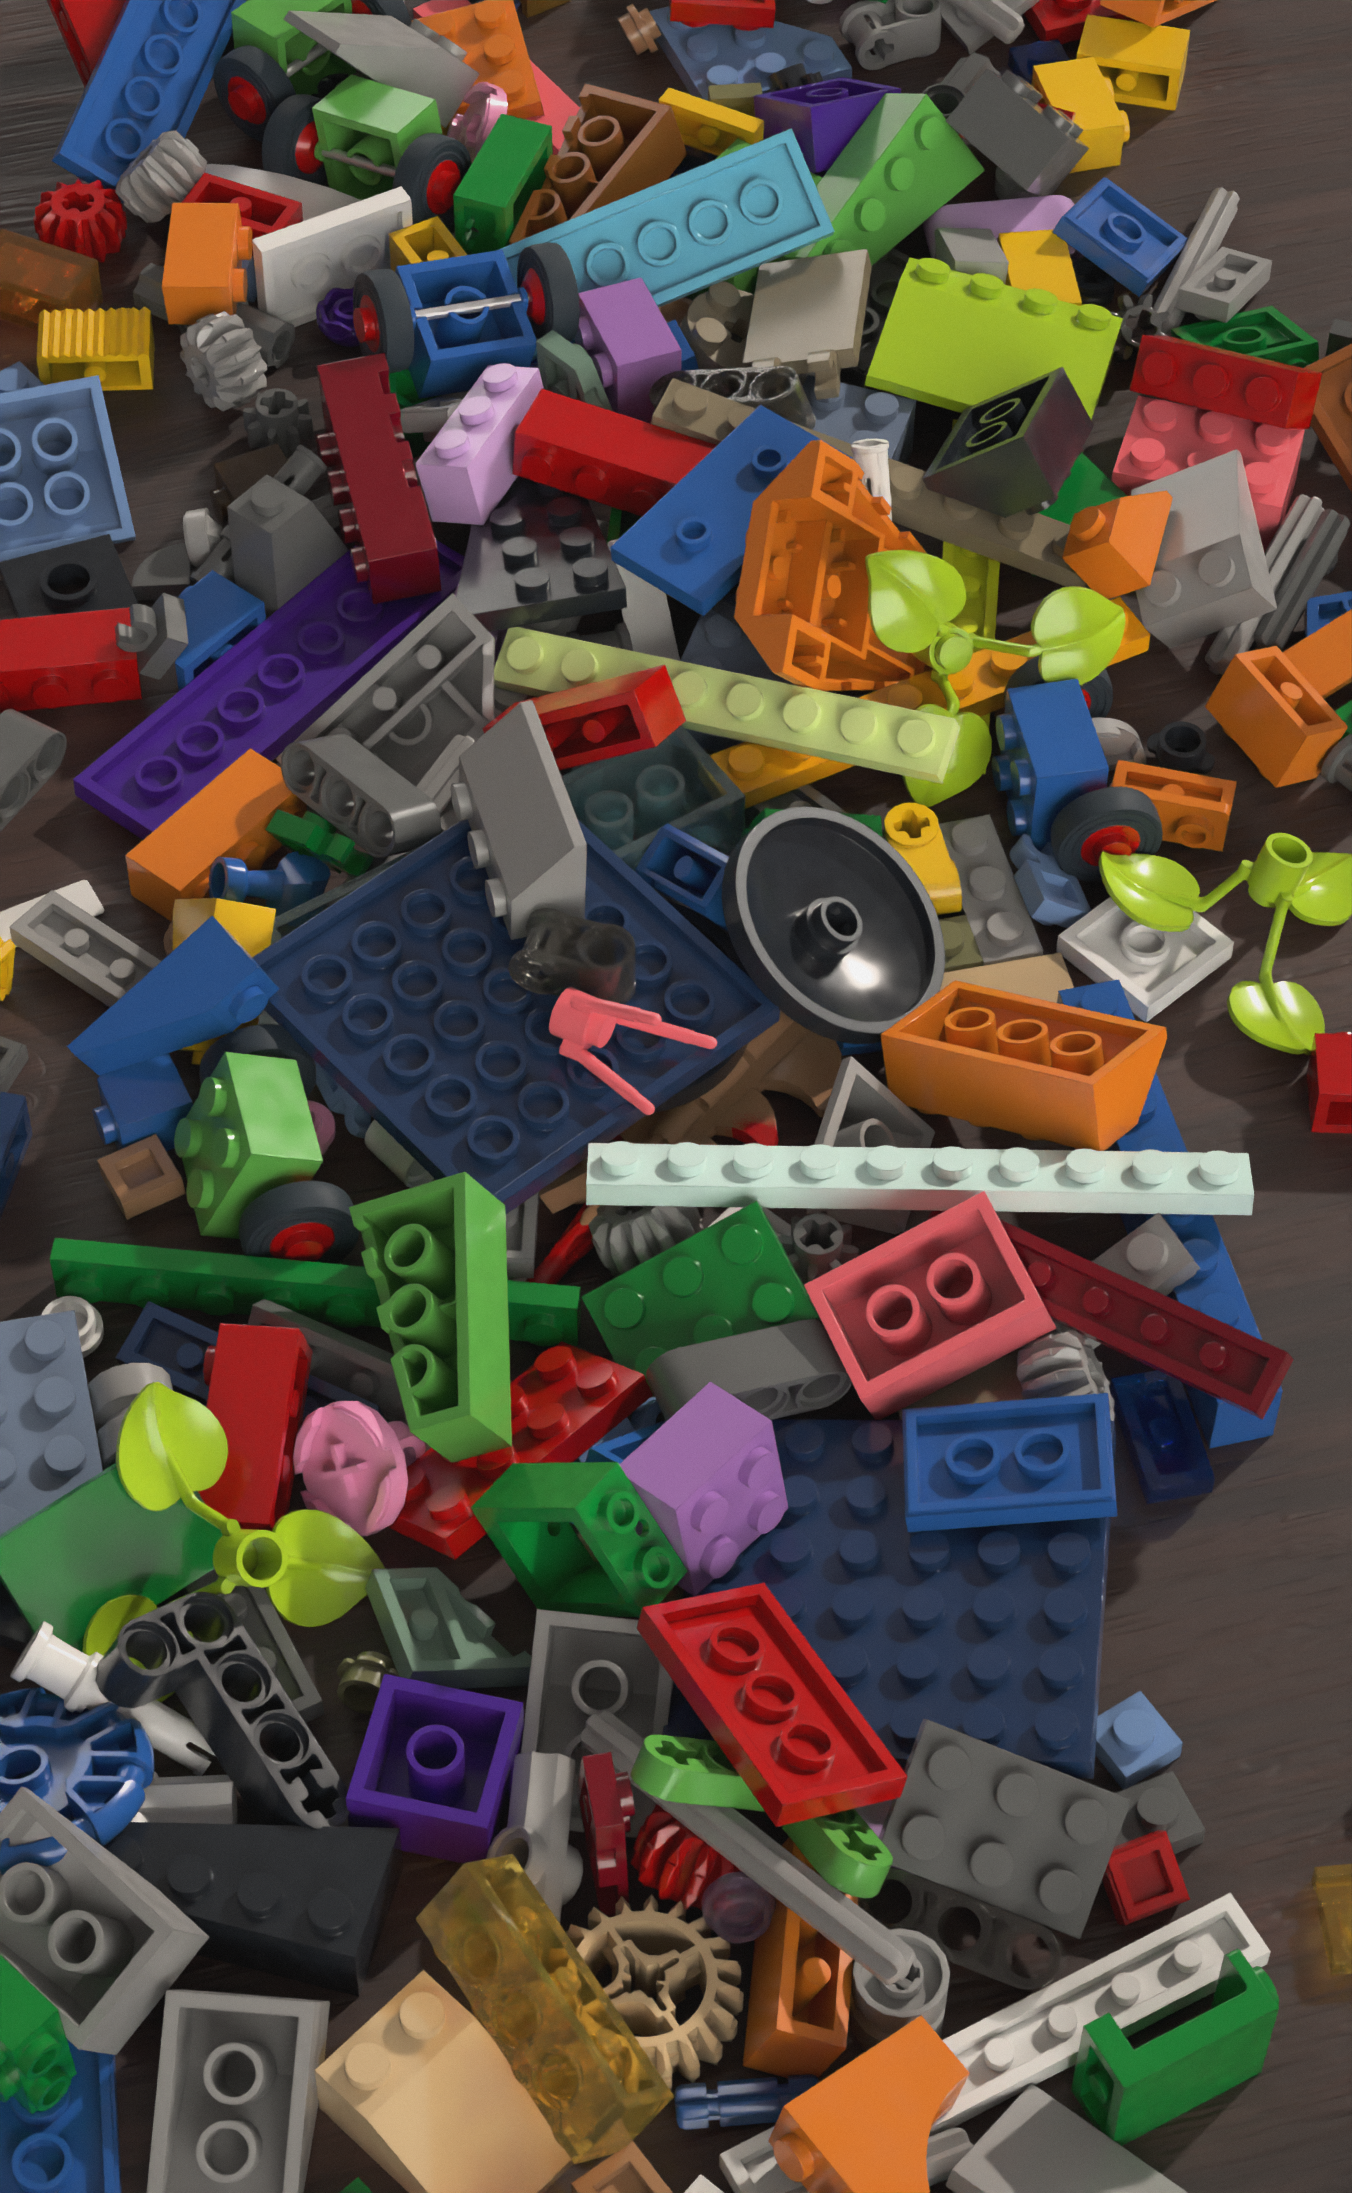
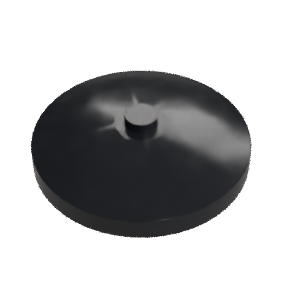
M793 807L775 812L764 818L736 844L728 858L722 881V906L726 927L737 956L749 976L763 994L793 1021L831 1040L850 1044H873L881 1042V1034L940 991L945 969V947L941 925L934 905L911 866L876 832L853 818L835 811L817 807Z

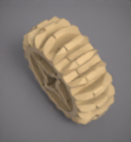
M652 1894L644 1903V1911H631L630 1904L621 1896L616 1903V1916L609 1918L599 1909L593 1907L588 1915L589 1930L573 1924L570 1925L569 1930L566 1932V1946L568 1948L555 1947L553 1962L556 1964L555 1972L547 1974V1977L544 1978V1996L550 2001L545 2006V2019L550 2028L558 2029L555 2033L556 2046L561 2054L576 2051L574 2066L580 2075L600 2066V2083L606 2090L616 2082L619 2076L628 2077L629 2090L636 2097L643 2088V2079L656 2078L657 2086L666 2095L672 2088V2073L678 2071L684 2078L694 2083L700 2076L699 2060L717 2066L718 2061L722 2058L723 2050L720 2041L732 2042L737 2034L738 2021L734 2016L739 2015V2012L743 2010L744 1994L737 1988L741 1983L740 1965L737 1961L728 1960L730 1957V1944L726 1936L710 1938L711 1922L708 1921L706 1915L687 1924L686 1910H684L681 1900L670 1909L668 1914L658 1912V1902ZM609 1964L612 1969V1983L601 1990L600 1999L587 2005L583 1995L589 1982L600 1969ZM699 1984L704 1996L703 2000L692 2017L679 2026L676 2021L675 2006L686 1999V1990ZM628 2033H631V2034H639V2035L644 2036V2037H636V2036H630V2035H626V2034H628Z

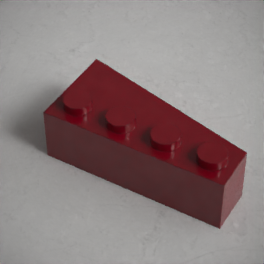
M385 353L317 365L325 433L316 434V445L319 458L325 463L327 468L332 467L333 471L327 472L328 487L333 506L342 504L344 506V509L338 510L344 543L355 542L356 547L350 548V559L356 583L367 582L373 604L442 591L438 548L421 485L418 486L410 444L409 441L404 439L400 420L401 411L396 393H390L389 367Z

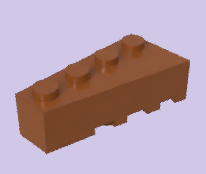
M585 83L579 95L581 107L576 116L569 115L562 130L565 140L558 154L550 155L543 169L546 175L543 186L540 190L532 192L509 240L510 245L667 180L687 155L672 107Z

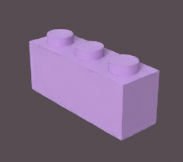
M507 363L488 365L416 462V468L432 521L484 525L518 476L512 474L515 431L541 388L544 389L539 368L514 367Z

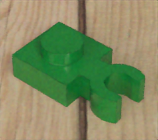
M277 809L265 829L290 851H298L299 855L315 857L324 862L331 871L339 874L344 872L357 879L363 878L374 859L371 855L353 848L355 845L353 840L337 834L335 826L309 811H305L302 818Z

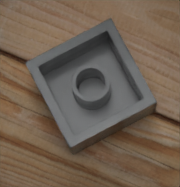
M986 69L946 119V122L1025 190L1039 196L1052 195L1089 149L1078 139L1083 129L1062 111H1057L1049 104L1045 109L1041 108L1037 103L1043 95L1019 75L1016 76L1009 70H1006L1000 76Z

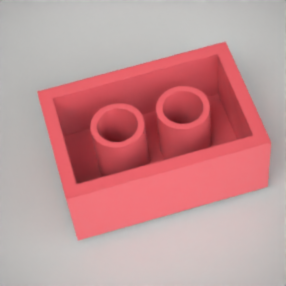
M1138 395L1113 469L1112 482L1127 496H1131V490L1237 449L1242 455L1265 553L1288 510L1297 479L1305 430L1279 428L1202 408Z
M985 1191L804 1284L860 1400L875 1420H882L1057 1329Z

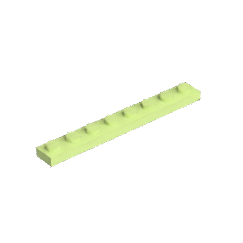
M521 627L508 628L494 667V684L497 688L539 697L665 665L686 719L679 726L680 728L940 784L943 783L960 730V726L955 718Z

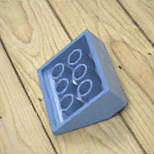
M99 375L0 393V562L110 534L113 544L136 540Z

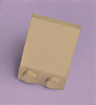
M424 1970L314 2070L319 2108L409 2193H544L584 2154L583 2145L476 2017Z

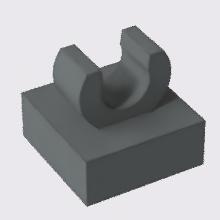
M162 593L151 608L142 604H132L129 608L131 627L120 623L115 626L116 645L124 651L137 652L139 674L158 680L162 678L188 645L184 599Z

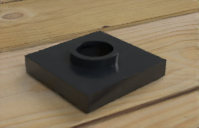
M110 534L0 562V577L16 618L128 608L132 604H138ZM76 577L89 581L88 586L75 594L64 595L54 592L63 586L77 585ZM51 584H52V586H53V588H54V591H52V590L49 588V586H50Z

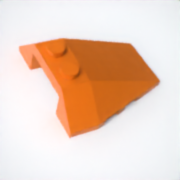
M811 440L753 501L749 528L745 536L746 547L740 583L736 591L734 618L771 671L795 685L821 691L879 690L931 670V667L918 660L912 653L896 652L888 648L875 635L868 613V576L865 557L872 553L891 550H911L926 553V551L910 531L900 532L887 515L891 512V506L883 496L873 497L860 481L863 478L864 472L856 461L822 440Z

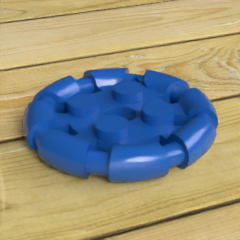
M42 1687L26 1688L0 1694V1813L21 1787H25L100 1845L105 1846L127 1827L145 1801L143 1789L151 1784L154 1775L153 1747L148 1734L138 1720L127 1719L122 1713L117 1711L119 1706L111 1702L101 1704L92 1710L85 1708L82 1713L77 1711L71 1713L64 1707V1699L56 1694H46ZM24 1772H34L33 1774L27 1777L21 1778ZM54 1837L17 1846H9L10 1838H5L0 1846V1873L4 1875L14 1865L24 1862L47 1867L63 1859L68 1850Z

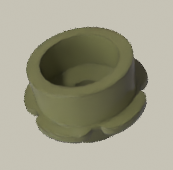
M373 1651L360 1653L356 1660L352 1658L344 1659L337 1669V1675L341 1678L337 1689L338 1697L350 1709L362 1714L372 1715L384 1674L399 1677L394 1662L389 1657Z

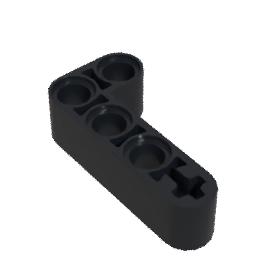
M202 1591L191 1593L137 1617L122 1627L97 1666L96 1682L100 1692L108 1701L119 1707L132 1709L144 1706L175 1691L228 1777L234 1782L235 1788L259 1825L304 1826L311 1829H322V1826L341 1827L350 1812L346 1806L348 1790L236 1613L223 1598L213 1593ZM187 1631L196 1634L203 1642L194 1639ZM129 1657L140 1661L146 1669L136 1666ZM225 1690L234 1693L240 1701L231 1698ZM262 1748L273 1753L278 1761L269 1758Z

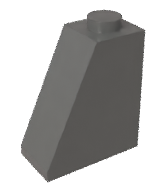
M269 475L264 476L227 506L235 584L264 602L266 619L349 551L309 499Z

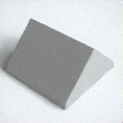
M850 1056L841 1062L814 1145L822 1144L830 1147H877L888 1145L897 1148H930L935 1131ZM807 1208L806 1214H820L821 1211H826L827 1216L834 1218L836 1221L897 1234L905 1231L911 1210Z

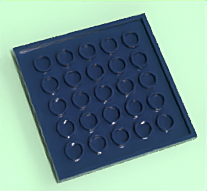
M468 819L454 824L252 957L280 988L268 999L264 1010L279 1025L283 1026L293 1039L435 1180L466 1172L505 1205L506 1214L587 1158L588 1143H608L646 1116L582 1064L559 1054L563 1039L550 1034L549 1021L556 1001L566 988L573 987L599 999L658 1013L661 1016L662 1022L712 1036L717 1040V1046L714 1049H706L616 1024L611 1038L604 1047L598 1048L593 1045L587 1050L649 1100L655 1109L773 1026L780 1018L779 1007L775 1006L744 971L579 820L578 822L587 844L584 924L511 940L503 916L494 918L490 912L485 892V880H489L485 867L476 869L472 862L467 837L468 832L472 830Z
M773 1419V1430L789 1508L784 1512L780 1522L773 1530L761 1534L737 1557L735 1563L725 1575L720 1578H714L696 1596L765 1583L903 1771L923 1719H928L1077 1779H1094L1111 1517L908 1532L905 1519L903 1420ZM1111 1421L1113 1460L1115 1463L1116 1432L1115 1423ZM684 1590L683 1599L694 1597L692 1594ZM674 1683L668 1725L663 1726L662 1735L715 1741Z

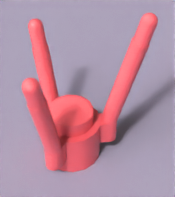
M568 987L561 993L552 1010L549 1021L550 1034L563 1039L559 1049L560 1055L582 1064L645 1115L654 1113V1105L587 1051L593 1045L598 1048L604 1047L611 1038L616 1024L706 1049H714L717 1046V1040L714 1037L662 1022L661 1016L658 1013L599 999L573 987Z

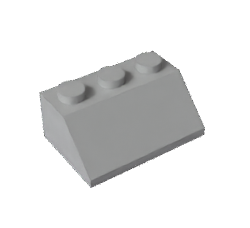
M533 700L520 702L459 756V782L451 784L450 787L457 819L459 821L468 819L472 830L467 835L472 862L476 869L485 867L489 880H485V892L490 912L494 918L503 916L511 940L576 926L585 922L587 844Z

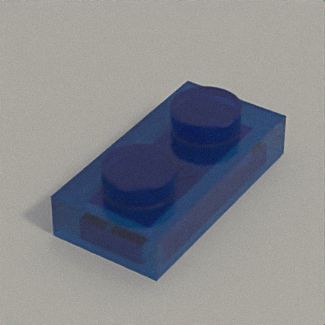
M1158 1370L1112 1378L1110 1394L1115 1402L1114 1409L1146 1503L1152 1504L1211 1493L1215 1476L1182 1382Z

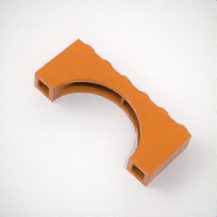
M921 2015L784 2105L768 2142L773 2147L775 2159L785 2175L795 2182H801L809 2193H930L926 2161L930 2130L944 2114L953 2108L970 2073Z

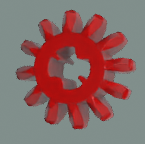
M78 177L75 184L66 185L62 182H57L55 191L42 192L40 203L35 207L33 220L35 233L39 236V242L43 247L44 254L57 256L60 265L74 260L78 261L83 268L86 261L94 259L104 263L106 253L114 254L120 252L122 239L126 237L127 218L126 212L123 211L121 200L115 193L116 190L104 189L101 180H96L90 184H83Z
M658 1804L655 1805L652 1813L646 1817L633 1845L635 1851L631 1864L639 1872L638 1880L644 1886L657 1889L661 1900L672 1899L676 1902L681 1900L684 1910L689 1906H693L706 1914H714L718 1908L721 1910L734 1909L739 1898L745 1894L752 1880Z

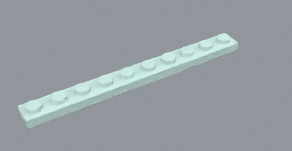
M624 1141L588 1143L586 1205L746 1207L758 1201L762 1208L946 1211L985 1191L994 1210L1001 1212L1157 1214L1159 1212L1160 1214L1252 1215L1254 1201L1248 1153H1228L1225 1151H1210L1207 1153L1162 1152L1159 1150H1143L1140 1152L1095 1151L1085 1148L1074 1151L1029 1150L1019 1147L1010 1149H963L954 1146L944 1148H897L888 1145L877 1147H830L822 1144L811 1146H764L756 1143L745 1145H698L690 1142L678 1144H632Z

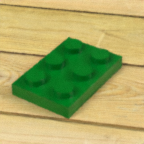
M758 1201L749 1204L581 1296L615 1363L644 1374L646 1381V1372L650 1364L667 1351L802 1320L816 1319L821 1321L801 1279Z

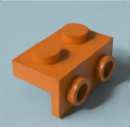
M1118 760L1113 783L1110 784V787L1133 788L1143 792L1151 799L1162 823L1163 841L1179 843L1191 848H1206L1223 852L1235 797L1236 781Z

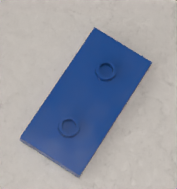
M759 405L610 547L612 561L704 616L740 581L746 547L745 536L749 528L753 501L811 440L821 439L766 407Z

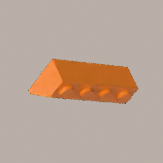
M956 980L881 1034L888 1089L906 1106L916 1108L924 1114H941L965 1120L976 1127H993L1018 1133L1029 1140H1046L1074 1147L1075 1150L1085 1148L1095 1151L1109 1149L1112 1144L1138 1124L1167 1041L1166 1027Z

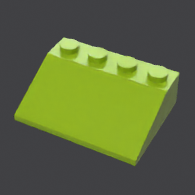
M910 257L899 280L866 377L865 385L962 413L964 409L1063 367L1092 421L1123 318L1113 316L1110 311L1095 304L1078 306L1058 300L1054 294L1043 289L1022 290L1005 285L1001 279L990 274L977 273L970 275L952 270L948 264L938 259L922 258L918 260Z

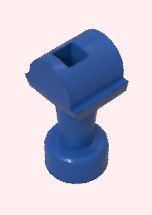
M298 851L288 853L279 862L276 870L248 871L242 859L219 856L214 860L210 869L209 895L210 898L243 903L246 896L265 899L267 907L276 909L275 915L284 920L299 923L300 920H310L315 917L331 872L328 866L321 860L312 856L299 855Z

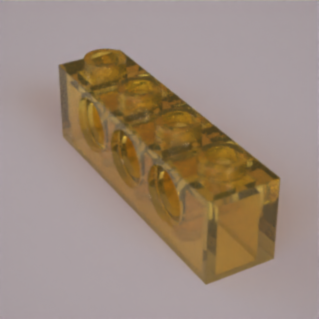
M510 1854L464 1863L416 1918L418 1924L433 1945L436 1956L446 1965L470 2002L476 2018L486 2027L507 2059L513 2075L525 2087L551 2127L555 2140L565 2149L573 2163L578 2164L618 2152L628 2146L675 2096L515 1856Z

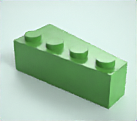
M885 93L816 186L835 231L834 234L770 262L867 249L872 266L984 172L985 169L953 127L946 122V118L927 94Z
M462 1172L349 1207L353 1225L361 1231L366 1248L365 1251L361 1252L367 1275L375 1281L381 1303L380 1306L376 1307L381 1328L389 1334L395 1354L390 1360L410 1432L452 1463L511 1447L512 1426L505 1205L469 1174Z

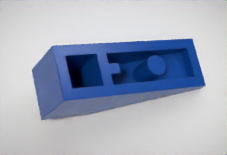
M211 916L67 1047L78 1059L100 1076L231 1033L242 1023L249 1022L261 1014L268 1003V999L280 988L236 938Z

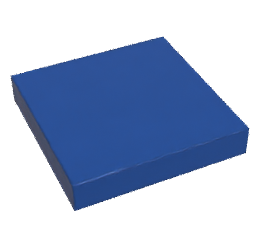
M1105 177L1060 218L1052 231L1138 297L1179 257L1188 239Z

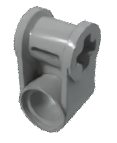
M888 0L886 4L878 1H859L844 11L839 21V30L842 36L856 47V59L864 69L879 70L908 59L926 57L936 52L941 43V0ZM867 15L871 21L867 22L864 16ZM873 49L876 55H872L869 50Z

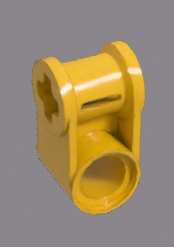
M903 803L893 807L887 813L884 820L886 841L906 860L929 894L937 916L961 912L962 891L958 871L954 861L949 856L935 813L925 805L918 803Z

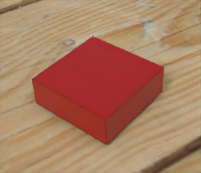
M1166 1830L1151 1832L1113 1848L1102 1881L1117 1924L1127 1925L1190 1900Z

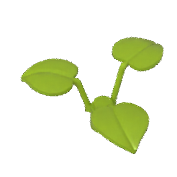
M911 550L882 551L865 557L868 576V613L875 635L888 648L896 652L912 653L918 660L933 668L931 680L939 685L947 701V709L935 704H924L916 710L955 718L960 726L942 784L902 775L905 787L912 800L926 807L934 806L970 787L981 777L990 760L992 738L987 724L975 713H958L960 702L948 680L949 674H955L969 664L973 649L981 648L1025 657L1039 655V674L1046 683L1078 679L1079 684L1083 685L1098 676L1109 665L1120 647L1126 621L1123 608L1092 589L1070 586L1053 591L1046 596L1037 607L1031 622L1032 636L1037 644L1024 645L984 638L974 633L968 634L961 628L948 622L963 610L966 602V590L962 577L948 562L927 553Z
M1274 833L1266 839L1255 862L1242 860L1235 873L1208 895L1199 897L1200 888L1196 879L1185 867L1175 861L1150 854L1134 853L1129 856L1113 855L1102 851L1099 857V870L1108 894L1127 916L1148 928L1166 932L1188 930L1194 919L1193 911H1207L1243 880L1247 881L1249 895L1256 903L1267 908H1275L1259 971L1260 983L1241 981L1234 985L1227 999V1009L1234 1024L1251 1039L1283 1052L1297 1055L1304 1053L1308 1056L1311 1054L1314 1034L1325 1033L1322 1011L1314 997L1303 986L1287 981L1273 983L1272 968L1288 908L1297 918L1315 925L1337 926L1349 920L1352 915V854L1311 852L1310 848L1299 838L1286 833Z
M160 1382L147 1384L137 1394L123 1417L116 1444V1466L124 1489L136 1503L144 1509L151 1511L165 1510L181 1498L184 1505L190 1511L220 1529L223 1534L213 1551V1565L219 1576L218 1579L191 1593L202 1591L219 1595L230 1594L235 1586L266 1587L267 1596L275 1610L286 1621L304 1627H316L331 1623L342 1617L367 1596L365 1588L372 1569H385L370 1545L354 1529L329 1513L312 1509L297 1510L282 1516L275 1523L272 1532L268 1530L241 1529L236 1519H228L197 1499L193 1492L212 1487L219 1480L225 1469L228 1444L225 1432L218 1419L200 1402L177 1393ZM123 1595L109 1600L97 1610L86 1628L83 1639V1653L90 1656L98 1652L104 1656L123 1626L131 1620L157 1609V1606L149 1598L140 1595ZM187 1631L194 1638L193 1634ZM129 1657L136 1666L146 1669L140 1661ZM171 1692V1693H169V1694H167V1695H165V1696H163V1697L157 1699V1701H159V1702L164 1701V1700L167 1699L169 1696H171L174 1692Z

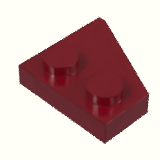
M611 1752L582 1757L576 1793L597 1906L601 1912L611 1918L616 1916V1903L621 1896L629 1903L625 1832H631L630 1816L635 1815V1808L628 1772L615 1773Z

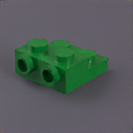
M1273 306L1237 313L1227 323L1211 319L1171 329V337L1300 368H1304L1319 360L1318 341Z
M0 1955V2101L6 2103L13 2096L33 2115L37 2110L43 2112L58 2103L69 2089L71 2079L77 2072L58 2009Z

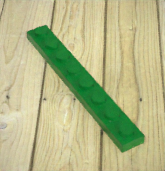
M64 1238L54 1239L50 1255L57 1297L76 1296L86 1300L88 1303L105 1301L135 1304L142 1308L149 1301L162 1308L200 1310L215 1316H223L229 1313L250 1315L254 1304L267 1299L318 1322L332 1323L343 1328L359 1326L381 1328L376 1309L381 1303L375 1281L367 1275L366 1269L363 1266ZM507 1280L509 1340L528 1341L543 1347L555 1346L561 1341L572 1346H578L581 1328L580 1287Z

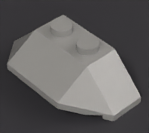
M452 593L294 742L344 733L364 746L414 786H417L454 736H469L477 741L484 734L482 728L494 719L495 638ZM283 752L276 758L280 764Z

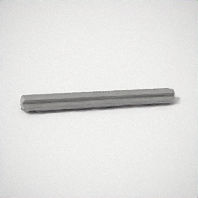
M604 1711L599 1715L593 1714L588 1718L586 1728L580 1735V1740L584 1747L593 1754L611 1752L614 1770L617 1773L627 1771L632 1785L884 1984L891 1985L896 1981H902L906 1978L916 1958L912 1947L839 1890L828 1884L821 1876L734 1808L671 1802L655 1797L641 1789L633 1781L630 1774L644 1738L611 1712Z

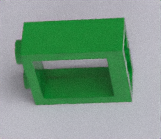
M501 114L453 195L455 239L467 255L496 251L510 245L509 240L532 192L540 190L546 179L543 169L550 155H553L552 126ZM472 227H475L479 232L473 231Z
M618 1462L512 1463L471 1507L476 1518L536 1608L540 1610L606 1617L639 1618L642 1607L659 1604L688 1572ZM638 1521L641 1522L643 1527L640 1536L636 1532ZM569 1522L574 1523L598 1562H594Z

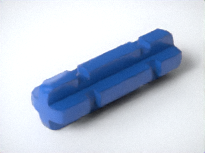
M813 2074L787 2076L788 2083L777 2084V2077L716 2081L717 2089L706 2090L705 2082L681 2084L676 2087L674 2094L676 2121L679 2128L684 2130L709 2128L708 2120H719L720 2127L775 2123L784 2105L818 2084L819 2080Z

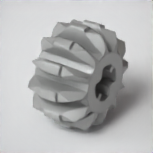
M177 131L164 132L156 140H152L139 153L136 159L129 164V167L117 182L115 193L124 201L123 204L135 216L138 215L146 223L161 221L165 215L171 213L172 203H181L206 171L207 161L188 138L184 139Z
M225 311L216 315L211 313L198 319L197 323L187 327V332L180 335V344L183 348V351L180 352V358L186 364V376L191 378L194 384V392L202 394L205 403L210 408L217 407L221 411L232 407L233 409L239 408L249 403L250 399L256 397L261 390L267 387V378L264 374L267 371V364L260 354L262 347L256 344L253 338V330L245 328L242 319L237 314L229 315Z
M600 1205L596 1209L598 1215L588 1225L593 1236L592 1242L603 1266L609 1269L614 1278L704 1230L698 1208L684 1206Z
M1072 1329L1062 1333L1055 1332L1032 1341L1031 1345L1018 1351L1016 1375L1022 1386L1023 1391L1021 1395L1025 1399L1108 1393L1111 1421H1114L1115 1414L1113 1410L1115 1402L1108 1387L1110 1382L1106 1379L1102 1370V1362H1098L1092 1345L1085 1341L1084 1337L1076 1330Z

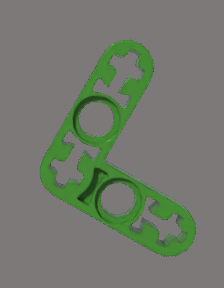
M650 1735L644 1739L630 1774L633 1781L644 1791L660 1799L676 1803L764 1811L716 1741L668 1735ZM855 1809L781 1826L828 1884L839 1891L860 1898H873L879 1894L892 1865L893 1856Z

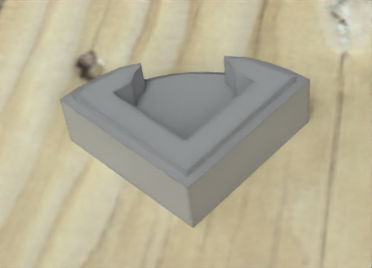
M1092 718L1109 766V771L1116 770L1118 760L1146 765V754L1137 732L1130 725L1113 718Z

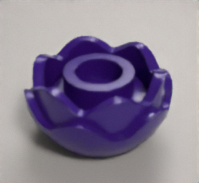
M354 287L350 289H331L326 294L324 300H321L316 307L317 325L327 339L343 347L360 346L353 323Z

